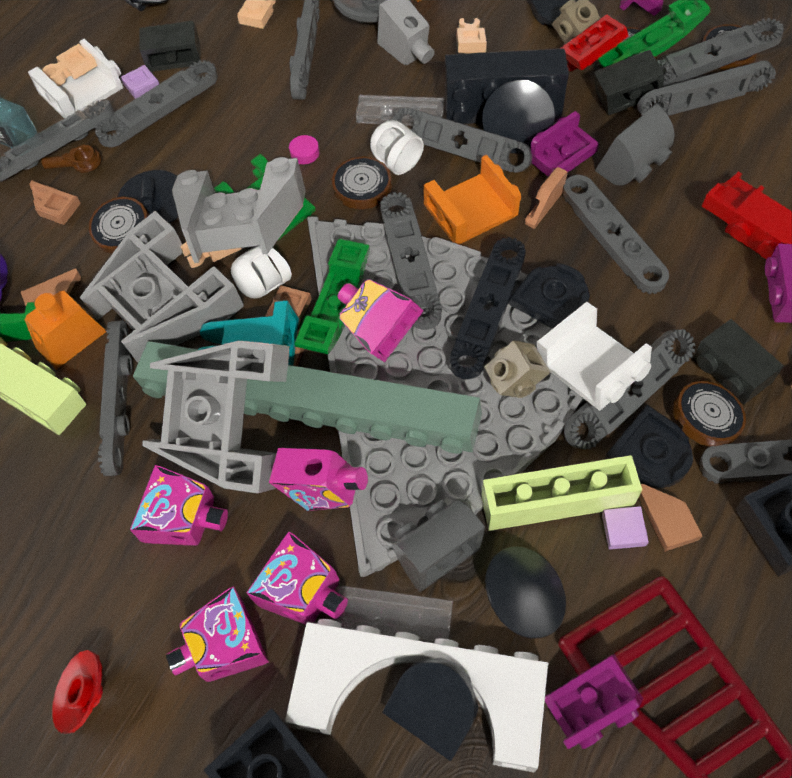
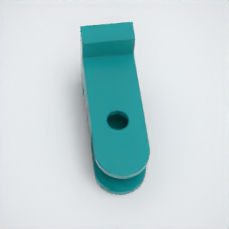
M278 301L274 304L273 316L208 322L201 326L200 335L209 342L222 345L235 341H249L290 346L288 365L293 366L299 318L288 301ZM215 346L201 347L198 350H203Z

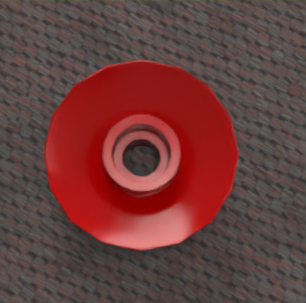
M82 651L73 657L63 671L56 687L52 706V719L55 729L62 734L74 733L78 730L101 700L103 693L101 685L102 664L99 656L93 651Z

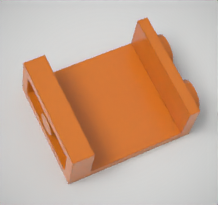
M488 155L481 158V174L446 191H443L435 180L424 184L425 207L450 240L459 245L519 214L521 193L518 187L508 181L501 167L498 164H494Z

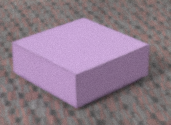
M145 65L121 77L124 86L135 99L159 85L158 80Z
M641 506L603 510L602 518L608 549L644 547L648 544Z

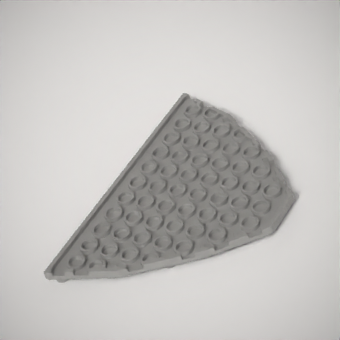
M308 217L319 295L328 276V262L338 239L370 245L361 285L364 281L370 279L402 294L384 224L367 222L361 226L347 224L346 220L335 219L334 223L319 221L318 217ZM422 236L442 308V317L439 324L428 330H421L412 326L385 362L369 353L345 326L336 345L328 354L329 368L332 373L479 397L482 409L480 425L473 453L462 451L459 454L449 453L441 447L426 444L425 447H417L401 439L380 440L374 438L369 433L356 431L355 434H347L339 431L343 459L352 467H364L368 474L366 488L364 490H355L353 503L350 506L360 577L383 570L387 565L398 560L393 550V544L398 541L394 536L395 533L409 522H413L416 527H419L429 520L426 512L437 502L444 500L447 506L458 500L464 503L476 515L484 508L481 494L483 480L520 474L557 440L565 428L567 420L584 401L583 397L552 373H549L536 384V389L530 395L523 398L502 396L497 393L491 386V378L485 367L478 377L469 380L460 379L452 373L450 369V354L488 258L481 256L480 251L438 237L429 239ZM406 255V259L409 262L415 261L412 255ZM521 271L517 279L516 285L514 287L513 293L517 290L520 284L527 277V275L522 273ZM488 301L483 309L490 310L491 307H494V303ZM508 303L485 366L494 358V354L499 349L508 346L513 340L534 344L537 348V341L551 331L552 328L510 306ZM422 307L421 309L424 311L419 317L421 318L422 316L423 319L425 317L429 318L434 311L428 307ZM462 356L457 360L460 366L463 365L464 368L466 366L468 368L470 366L473 367L477 362L471 356Z

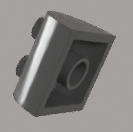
M656 104L615 138L595 171L615 185H626L633 179L638 183L644 180L653 170L649 165L655 162L660 166L672 154L669 148L674 142V128L666 112Z
M444 500L437 502L426 512L429 520L419 527H416L413 522H409L402 526L394 535L398 541L393 544V550L419 593L480 550L485 526L464 503L458 500L447 506Z

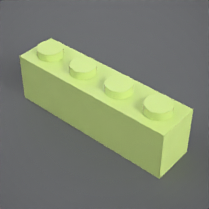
M0 338V398L57 435H60L86 406V403L78 394L81 389L66 377L62 380L55 377V372L44 363L39 362L35 365L30 362L31 358L17 347L13 350L9 349L7 343Z
M632 455L485 479L483 480L481 494L488 530L491 531L603 512L604 509L634 507L642 492V487Z

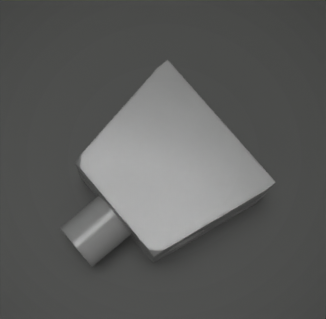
M386 0L379 5L377 43L403 65H408L416 59H419L423 64L429 62L434 56L435 51L427 44L429 34L428 22L409 0Z

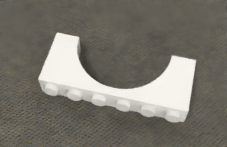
M319 619L318 624L307 622L285 723L290 728L331 735L333 723L343 702L350 692L366 677L382 668L395 664L417 663L424 660L443 658L461 667L472 681L471 685L475 696L486 715L491 731L493 744L492 765L535 772L538 769L548 663L538 661L537 655L527 652H515L514 657L498 654V649L485 645H476L474 650L458 648L456 641L441 638L435 639L434 643L419 641V636L407 632H396L395 637L380 635L379 629L364 625L357 626L356 630L341 628V623L329 619Z

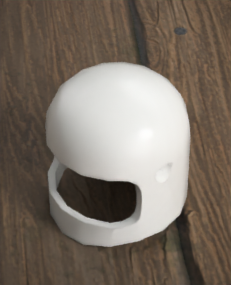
M396 120L385 121L375 129L371 137L370 148L377 160L383 162L394 174L400 175L408 172L416 165L422 155L424 143L407 126Z
M260 245L240 255L231 267V274L238 289L244 295L254 299L265 296L273 289L290 280L292 275L286 260L275 249L272 248L268 254L263 255ZM269 257L272 259V261H273L274 264L276 265L278 271L275 269V267H274L273 264L271 263Z

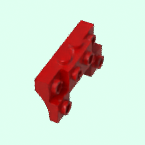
M738 171L725 183L716 184L706 194L702 207L728 223L725 229L726 233L767 259L772 256L778 244H792V211L763 193L765 187L762 185L756 189L740 179L742 173Z

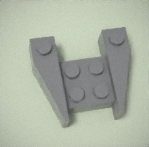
M285 157L275 158L271 162H267L260 190L248 188L239 193H215L208 171L197 172L195 170H188L179 174L172 189L182 232L194 263L200 262L201 255L204 252L260 245L263 255L268 254L303 207L306 192L298 159H287Z
M156 211L128 232L80 296V299L97 320L113 309L134 330L121 342L137 362H139L148 341L173 346L179 345L199 336L200 328L203 324L226 321L244 306L235 286L214 266L189 287L167 267L169 263L183 253L180 247L182 243L175 229Z
M235 341L150 363V368L168 370L161 439L143 440L142 446L224 489L262 493L276 489L269 483L277 453L240 448L247 379L286 382L290 346Z

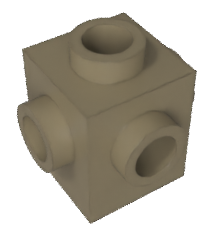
M569 0L559 9L561 15L552 25L563 42L567 44L601 18L596 7L589 0H578L577 2Z
M515 340L508 346L499 349L494 354V358L484 366L491 378V386L497 393L502 396L517 398L530 395L536 389L535 385L550 373L549 368L534 344Z

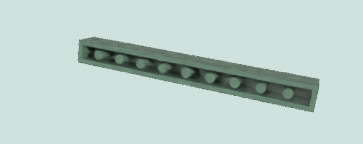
M148 341L133 374V378L143 388L142 391L145 394L154 398H162L163 395H166L168 370L150 368V363L199 350ZM288 365L286 382L247 379L244 414L251 416L256 415V413L267 414L273 419L283 422L294 419L315 428L326 425L336 427L339 431L347 434H355L356 431L364 432L380 440L396 438L405 440L408 444L417 447H425L426 444L441 447L449 453L459 454L462 451L473 453L482 409L479 397Z

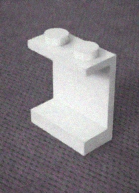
M85 39L81 40L80 44L94 57L97 66L75 80L69 76L61 86H57L39 67H35L28 72L38 93L64 119L77 111L83 112L85 108H88V105H92L91 103L94 102L96 104L98 100L99 102L101 99L105 100L123 88L119 78L121 72L113 60L108 61L97 46L93 47Z
M586 302L537 341V350L549 368L550 373L600 411L608 403L617 402L625 393L626 388L635 380L639 382L646 377L651 369L652 347L646 343L635 353L631 352L596 327L597 308Z

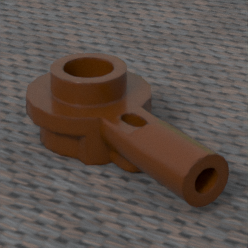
M90 145L72 148L70 153H64L62 156L42 158L44 169L74 167L80 173L94 171L101 162V155Z

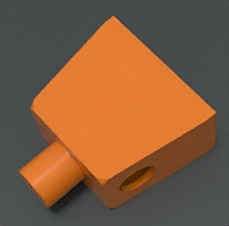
M59 291L55 295L51 293L39 295L35 300L36 309L26 315L24 319L36 349L55 370L106 333V330L66 291Z

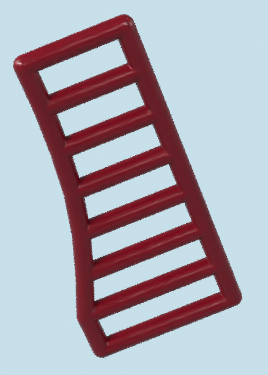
M658 576L560 637L558 641L559 648L577 675H580L591 668V665L578 648L580 644L658 595H661L675 615L613 653L622 667H625L684 628L700 649L637 689L643 700L640 707L636 709L639 716L631 721V723L648 737L687 778H709V774L763 737L766 738L781 761L756 778L792 777V745L666 577ZM709 663H711L726 684L661 728L640 710ZM737 699L753 722L694 761L675 740Z

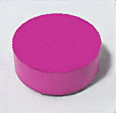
M298 136L289 144L291 158H297L299 164L312 163L319 156L318 142L312 136Z

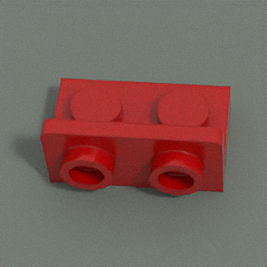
M607 14L560 48L565 49L568 70L572 72L578 68L582 71L606 52L615 48L629 36L627 27Z

